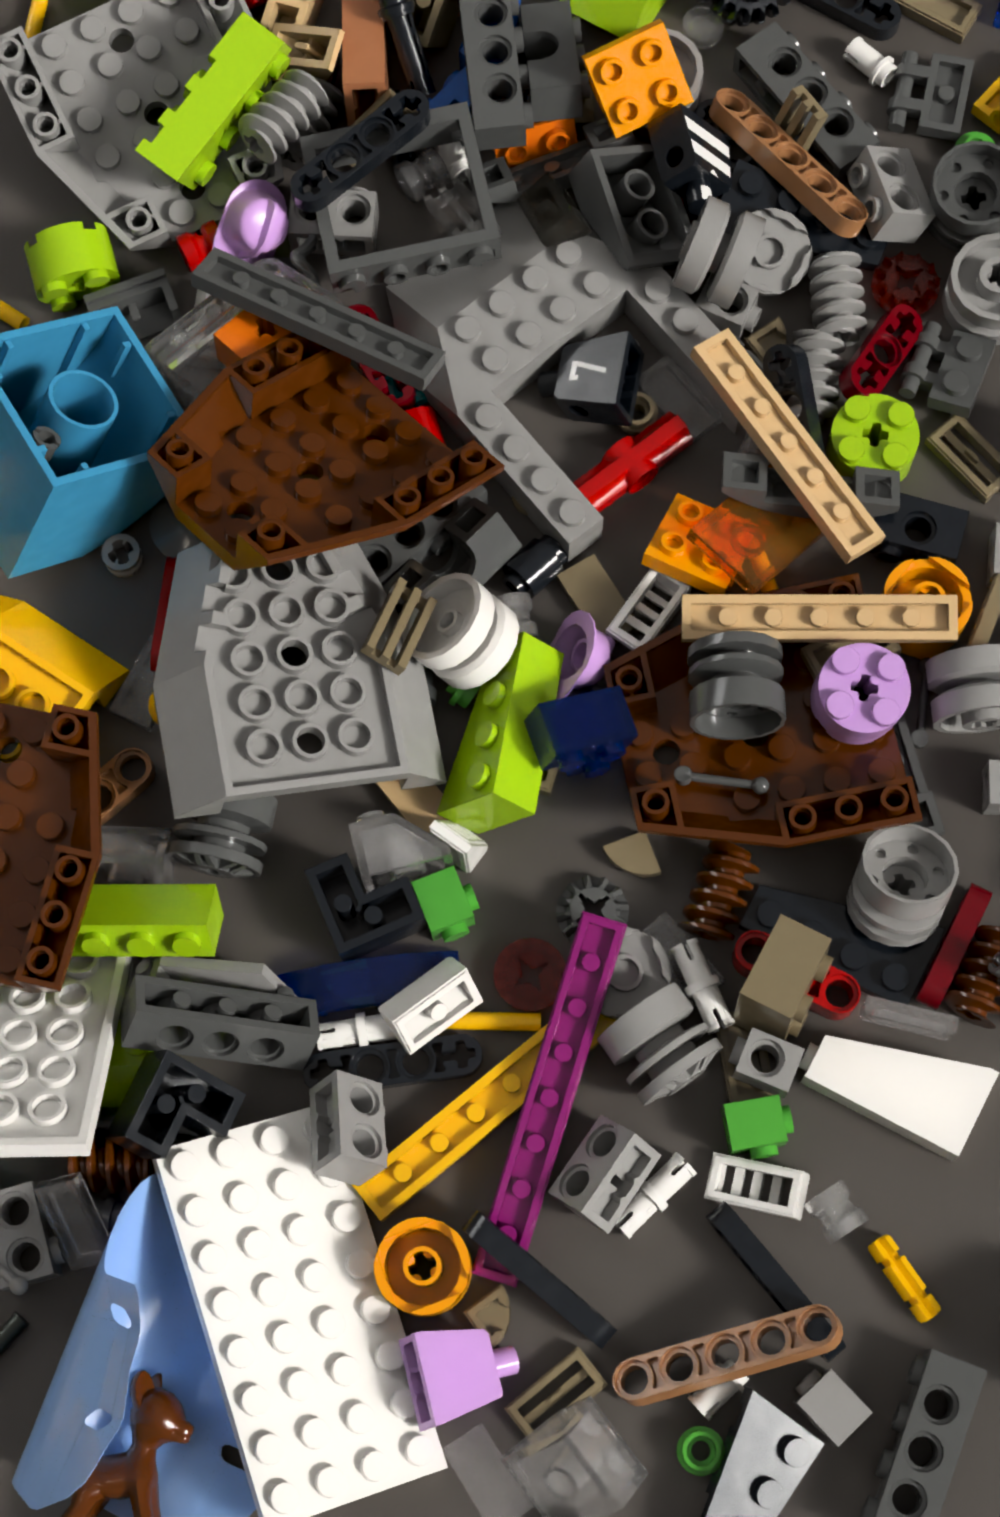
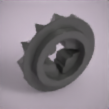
M586 875L575 882L569 883L558 898L556 908L557 922L564 936L572 943L578 927L577 922L580 920L582 911H585L580 899L581 897L593 905L606 899L607 901L601 909V916L624 924L628 923L629 904L622 889L610 882L606 877L599 878Z

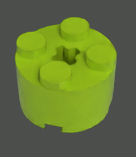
M82 221L62 223L35 234L37 243L31 246L28 241L25 243L24 252L37 299L43 303L51 304L53 312L70 311L77 306L76 301L82 300L84 295L120 282L118 266L105 225L94 222L96 229H84Z
M873 393L869 394V396L855 395L850 397L834 418L826 446V457L840 476L852 477L855 467L859 466L900 471V481H902L911 468L920 441V430L913 408L906 402H901L894 397L884 394ZM870 442L876 444V446H871Z

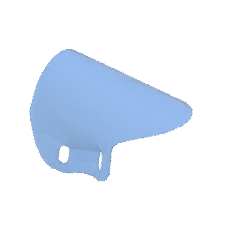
M156 1173L140 1182L127 1199L117 1217L13 1476L12 1485L31 1509L39 1510L67 1499L86 1483L103 1455L126 1452L132 1444L130 1385L136 1373L145 1370L151 1377L156 1373L162 1374V1388L177 1397L183 1405L186 1420L194 1426V1432L190 1437L189 1443L169 1442L157 1449L156 1465L161 1517H249L256 1510L245 1470L227 1463L221 1456L224 1445H230L237 1449L238 1447ZM130 1498L121 1500L110 1499L103 1508L118 1517H134Z

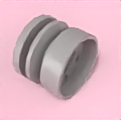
M917 824L894 826L874 832L866 841L846 895L847 911L856 928L871 940L887 946L909 947L924 942L936 931L959 876L957 856L946 840L933 830Z
M676 983L663 987L641 1001L611 1024L597 1038V1042L615 1066L628 1062L633 1058H636L639 1062V1065L626 1079L630 1087L648 1077L652 1080L637 1095L644 1106L657 1099L671 1096L691 1083L707 1069L706 1067L711 1060L723 1049L717 1038H713L699 1047L694 1044L709 1030L705 1022L687 1030H684L680 1025L690 1015L694 1007Z

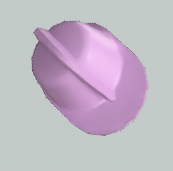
M250 179L240 183L230 193L225 204L222 217L214 235L212 249L216 247L253 265L260 260L273 257L276 249L284 242L289 227L285 199L277 186L262 179Z
M583 610L572 612L565 618L550 644L551 647L564 653L555 706L563 702L573 689H580L598 683L604 676L603 666L610 663L611 653L615 646L614 639L597 630L595 621L590 613Z

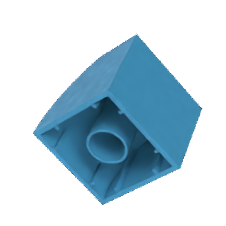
M118 306L0 333V567L8 579L83 557L103 545L112 535L119 534L165 496L147 459V451L182 415L184 410ZM38 426L53 429L61 438V444L55 450L49 463L45 459L48 449L45 445L37 446L31 436Z

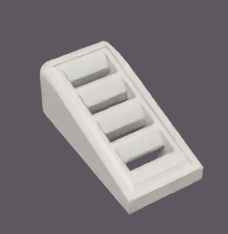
M650 568L609 624L605 633L630 650H634L661 634L679 611L682 594H690L692 586ZM656 586L672 598L668 602L652 592L651 589ZM646 598L663 609L661 614L659 615L641 603L643 599ZM636 610L654 623L651 628L632 616V612ZM625 622L645 635L641 641L621 629Z
M434 820L429 826L434 851L466 873L472 872L488 849V845L484 840L455 822Z
M713 1152L704 1199L721 1203L724 1201L729 1205L801 1221L810 1174L801 1170ZM727 1166L736 1167L730 1194L722 1192ZM747 1170L754 1171L749 1198L741 1197ZM771 1175L773 1179L768 1202L760 1201L765 1176ZM784 1180H792L787 1206L779 1205Z

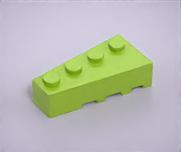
M243 11L209 54L208 62L212 66L207 72L201 69L196 74H193L184 86L183 98L185 100L180 106L176 105L172 109L168 107L157 120L160 125L158 135L152 142L143 138L135 151L186 187L194 191L198 185L203 187L216 171L217 165L214 162L223 149L225 151L230 150L240 136L238 131L240 117L243 114L249 113L254 103L260 102L264 94L263 91L271 79H279L286 71L291 61L288 55L292 49Z
M524 631L518 634L517 645L509 661L495 677L480 687L436 814L476 834L535 815L564 653Z

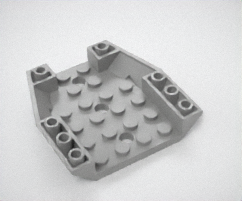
M111 0L30 38H27L22 26L0 35V80L37 157L130 251L177 246L175 236L184 232L191 234L196 232L197 235H200L201 225L211 220H214L218 226L230 193L242 182L250 179H262L278 186L284 181L281 154L276 153L277 160L273 165L265 164L251 153L241 139V136H239L233 147L228 151L223 149L215 160L214 164L217 165L216 171L208 183L204 185L205 191L202 196L197 199H187L182 195L183 184L174 180L135 151L143 138L152 142L158 135L160 125L154 126L146 121L148 113L154 108L167 109L169 107L172 109L176 105L180 106L185 100L183 98L184 86L194 73L196 74L201 69L207 72L212 66L208 62L209 54L240 14L244 11L252 17L245 0ZM128 35L134 39L130 50L121 53L111 48L112 42L116 37ZM272 79L264 89L263 93L271 91V88L273 87Z
M203 542L177 554L152 688L174 819L219 814L224 802L399 780L401 790L446 784L447 781L424 665L411 656L406 669L398 676L360 652L387 597V593L358 543L281 562L289 568L291 576L285 580L271 578L266 571V566L234 571ZM395 608L376 645V648L380 651L383 650L399 617ZM402 635L391 656L395 660L404 643ZM287 647H297L304 652L306 662L300 666H291L283 660L281 652ZM305 733L314 734L321 740L322 750L314 754L306 753L298 746L297 738Z

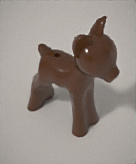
M141 1370L133 1377L130 1385V1398L132 1402L130 1410L132 1444L126 1452L103 1455L86 1483L72 1494L71 1504L61 1517H96L110 1499L121 1500L130 1498L134 1517H161L156 1465L157 1449L169 1442L187 1444L194 1432V1426L186 1420L181 1402L173 1393L162 1388L161 1373H156L151 1377L145 1370Z

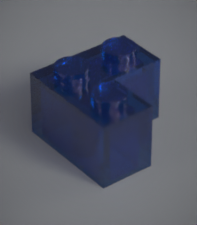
M620 685L539 703L524 720L541 770L544 771L558 767L560 772H566L568 777L584 773L586 778H593L608 772L611 769L610 764L615 759L624 756L627 753L626 748L638 736Z

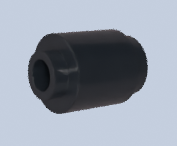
M545 534L540 539L533 538L503 566L505 574L503 582L516 597L521 598L524 595L529 599H533L563 571V564L568 561L567 554L561 545L549 535Z

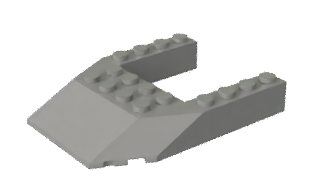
M540 199L500 203L493 210L500 235L502 258L482 262V266L479 267L467 265L453 268L443 275L432 276L425 274L411 277L401 284L387 285L386 293L395 329L446 352L444 365L423 391L427 401L464 444L475 440L505 465L504 471L494 476V478L511 498L513 496L543 535L551 536L561 545L567 554V562L569 563L602 537L604 518L504 405L506 401L536 380L541 372L548 371L560 362L562 350L566 345L591 339L625 313L734 435L741 431L743 426L690 357L694 346L721 331L684 291L671 286L673 279L662 267L626 271L584 217ZM481 218L459 234L483 229Z

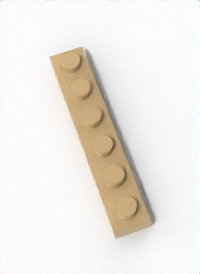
M727 328L694 346L690 354L692 360L845 564L879 545L886 537L884 532L731 330Z
M682 594L681 642H695L697 639L707 635L726 631H752L767 634L776 638L780 643H956L958 641V595Z

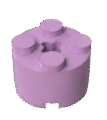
M854 643L838 648L825 662L812 685L810 704L816 720L818 719L832 738L846 744L863 745L882 737L902 717L910 701L911 683L906 670V664L899 655L872 643ZM855 687L863 689V694L868 695L865 701L859 700L858 692L854 691Z

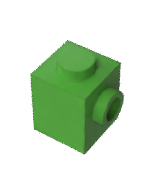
M454 865L411 882L433 941L443 938L444 942L457 940L470 932L468 927L476 924L472 911L480 909L471 884L462 886Z
M779 1094L726 1103L720 1109L729 1155L750 1152L751 1160L779 1155L778 1147L785 1146L788 1142L787 1134L794 1133L789 1105L781 1106Z

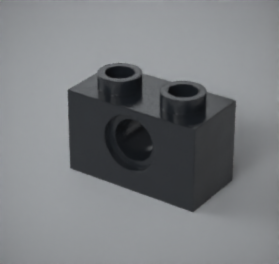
M900 493V509L898 512L874 517V521L886 537L879 545L867 552L873 553L875 558L887 563L904 562L913 558L914 560L928 559L930 556L940 557L955 564L970 511ZM909 529L919 530L925 535L926 540L921 542L913 541L908 538L905 531Z

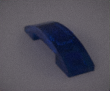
M458 951L396 954L325 964L277 976L294 990L297 997L315 999L318 1017L328 1016V1012L380 1006L445 958L450 956L459 962Z

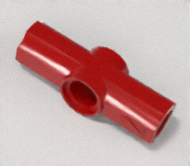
M669 411L634 438L626 436L617 441L606 451L599 464L573 483L600 513L625 493L634 494L648 485L658 474L660 467L693 443V437L687 425L678 414L675 415Z

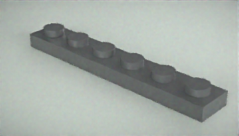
M216 247L191 273L192 287L422 392L444 365L445 351Z

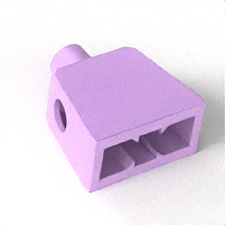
M486 1329L419 1331L398 1340L420 1432L442 1425L501 1398L503 1390L500 1378L515 1375L519 1372V1359L515 1348L510 1345L492 1349L489 1333Z

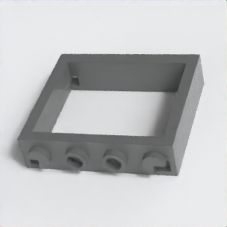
M467 101L430 109L431 119L426 129L393 155L462 141L483 229L339 260L327 206L316 212L333 294L355 290V293H358L366 287L383 283L389 285L401 284L411 277L425 274L432 276L443 275L453 268L467 265L479 267L482 266V262L502 258L500 235ZM418 112L410 113L414 117L419 115ZM397 123L395 127L396 130L399 131V123ZM356 125L299 137L305 165ZM373 130L367 135L366 141L371 145L380 146L386 143L390 136L384 130ZM344 155L336 158L332 166L336 168L355 164L356 160L351 156ZM318 186L310 187L311 193L314 195L319 193Z

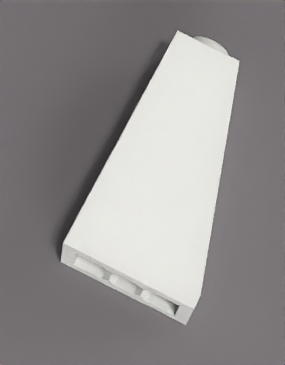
M829 1035L824 1036L819 1046L810 1042L798 1066L806 1071L800 1083L951 1162L959 1157L999 1075V1072L988 1067Z

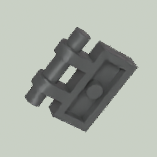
M912 50L904 51L901 63L897 65L898 68L893 77V81L896 83L895 93L888 101L886 111L889 116L888 129L896 133L903 132L906 120L914 118L919 119L916 134L957 142L961 131L974 60L933 52L929 67L918 65L919 54ZM914 86H926L923 100L911 98Z
M927 321L923 331L919 334L918 340L912 347L914 354L911 361L905 363L900 374L902 383L898 392L900 396L906 399H913L917 390L929 392L928 408L969 419L995 352L996 340L954 330L950 343L941 341L939 335L942 326L938 322ZM930 359L942 362L938 373L928 371L926 368Z

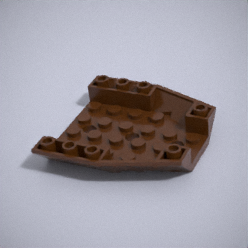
M293 332L224 368L147 451V459L175 518L234 571L270 566L405 531L503 472L505 465L475 440L470 441L453 452L350 365V358ZM376 436L384 439L385 441L383 442L377 439L368 440L367 437ZM305 474H311V475H314V476L318 477L319 479H318V480H315V479H312V478H303V479H302V478H300L299 476L305 475ZM234 514H245L249 516L251 519H232L230 516Z
M859 573L756 594H864ZM681 624L603 666L617 742L638 833L789 848L923 821L912 776L906 777L893 727L885 735L868 744L852 745L832 738L818 719L816 720L810 704V694L814 680L799 654L800 648L810 643H780L783 647L781 665L784 667V675L779 684L785 690L786 721L785 725L779 730L767 735L768 739L763 745L757 747L749 746L743 740L708 738L695 733L690 727L689 693L693 687L688 682L689 666L687 665V651L693 642H681ZM854 688V691H857L859 694V700L865 701L868 695L863 694V689ZM668 746L675 748L680 755L671 764H661L654 758L656 751ZM685 765L695 773L754 780L756 777H764L769 782V789L766 793L759 795L752 789L693 781L686 786H681L674 779V771L677 767Z
M0 703V986L29 993L61 992L102 858L99 715L97 712L53 704L51 713ZM21 743L22 751L20 756L13 762H2L1 753L8 744Z

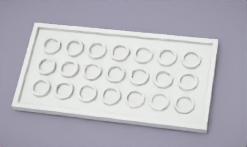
M310 1107L230 1129L226 1137L217 1138L209 1135L171 1146L165 1159H152L258 1517H310L448 1468L436 1428L421 1432L419 1430L398 1341L406 1337L397 1307H394L385 1299L376 1283L374 1261L378 1247L362 1197L351 1184L313 1174Z

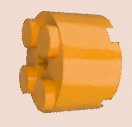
M929 556L928 559L917 560L913 558L902 562L890 573L881 593L958 595V639L971 616L973 608L971 591L969 589L970 584L966 575L955 564L940 557ZM899 643L902 648L901 653L920 660L941 654L955 644Z
M414 1217L396 1224L385 1235L376 1253L374 1275L382 1295L394 1307L396 1306L397 1309L412 1316L433 1317L449 1311L464 1297L472 1277V1261L465 1242L452 1227L437 1219ZM420 1255H424L428 1261H436V1267L430 1270L431 1277L427 1280H424L419 1274L412 1275L411 1269L418 1265L416 1258Z

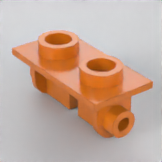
M570 118L534 122V128L526 129V146L492 149V151H495L496 158L503 156L508 167L511 168L545 154L567 148L578 142L575 120Z

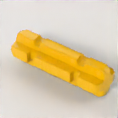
M888 1234L882 1235L868 1246L869 1253L877 1264L880 1262L885 1268L882 1271L903 1301H909L911 1304L909 1309L917 1321L920 1323L929 1321L941 1311L939 1303L931 1293L927 1295L924 1290L926 1285L905 1255L900 1256L897 1250L900 1248L892 1237Z

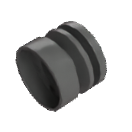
M972 140L954 146L941 157L934 170L931 187L928 192V197L936 214L928 228L931 235L941 246L958 253L966 243L981 235L1000 233L999 145L987 141Z
M726 631L697 639L688 647V682L693 687L689 693V724L695 733L721 740H745L774 733L785 725V690L779 684L784 675V667L781 665L783 647L776 638L764 633Z
M274 796L224 802L219 814L190 817L196 820V823H176L172 834L181 840L171 841L167 856L197 872L210 876L243 879L259 878L264 864L254 857L264 856L268 847L264 842L250 836V834L269 833L272 830L278 800Z

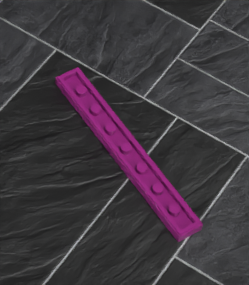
M582 911L488 1216L494 1224L527 1252L628 926L627 924ZM479 1245L472 1274L516 1288L519 1279Z

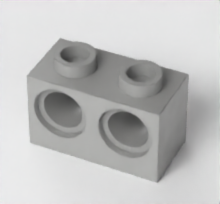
M866 145L846 173L854 195L868 210L869 214L865 224L872 241L915 243L936 216L913 157L907 148Z
M309 185L303 187L304 193L311 192ZM357 186L351 187L328 205L338 255L360 256L376 252L379 221L377 192L368 191ZM291 193L287 233L291 252L302 245L310 234H314L317 237L316 250L311 254H325L317 219H305L308 215L316 214V212L310 213L298 208L293 201ZM353 216L363 217L361 221L356 223L347 222Z
M336 1069L309 1089L313 1174L361 1186L387 1168L388 1149L385 1137V1106L383 1104L382 1083Z
M600 1115L548 1193L575 1215L609 1234L662 1155L635 1132Z
M33 1181L0 1190V1264L15 1277H24L28 1281V1286L63 1276L61 1264L66 1262L64 1244L60 1235L53 1236L49 1219L55 1217V1208L51 1194L48 1189L42 1191L41 1185ZM25 1200L29 1206L28 1217L23 1223L13 1225L9 1218L10 1208L15 1202ZM35 1245L40 1252V1261L33 1270L26 1272L21 1266L20 1257L24 1249ZM0 1277V1290L11 1292L10 1284Z

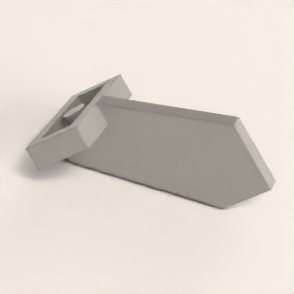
M132 957L123 1002L135 974L276 994L278 988L287 985L264 963L194 957Z

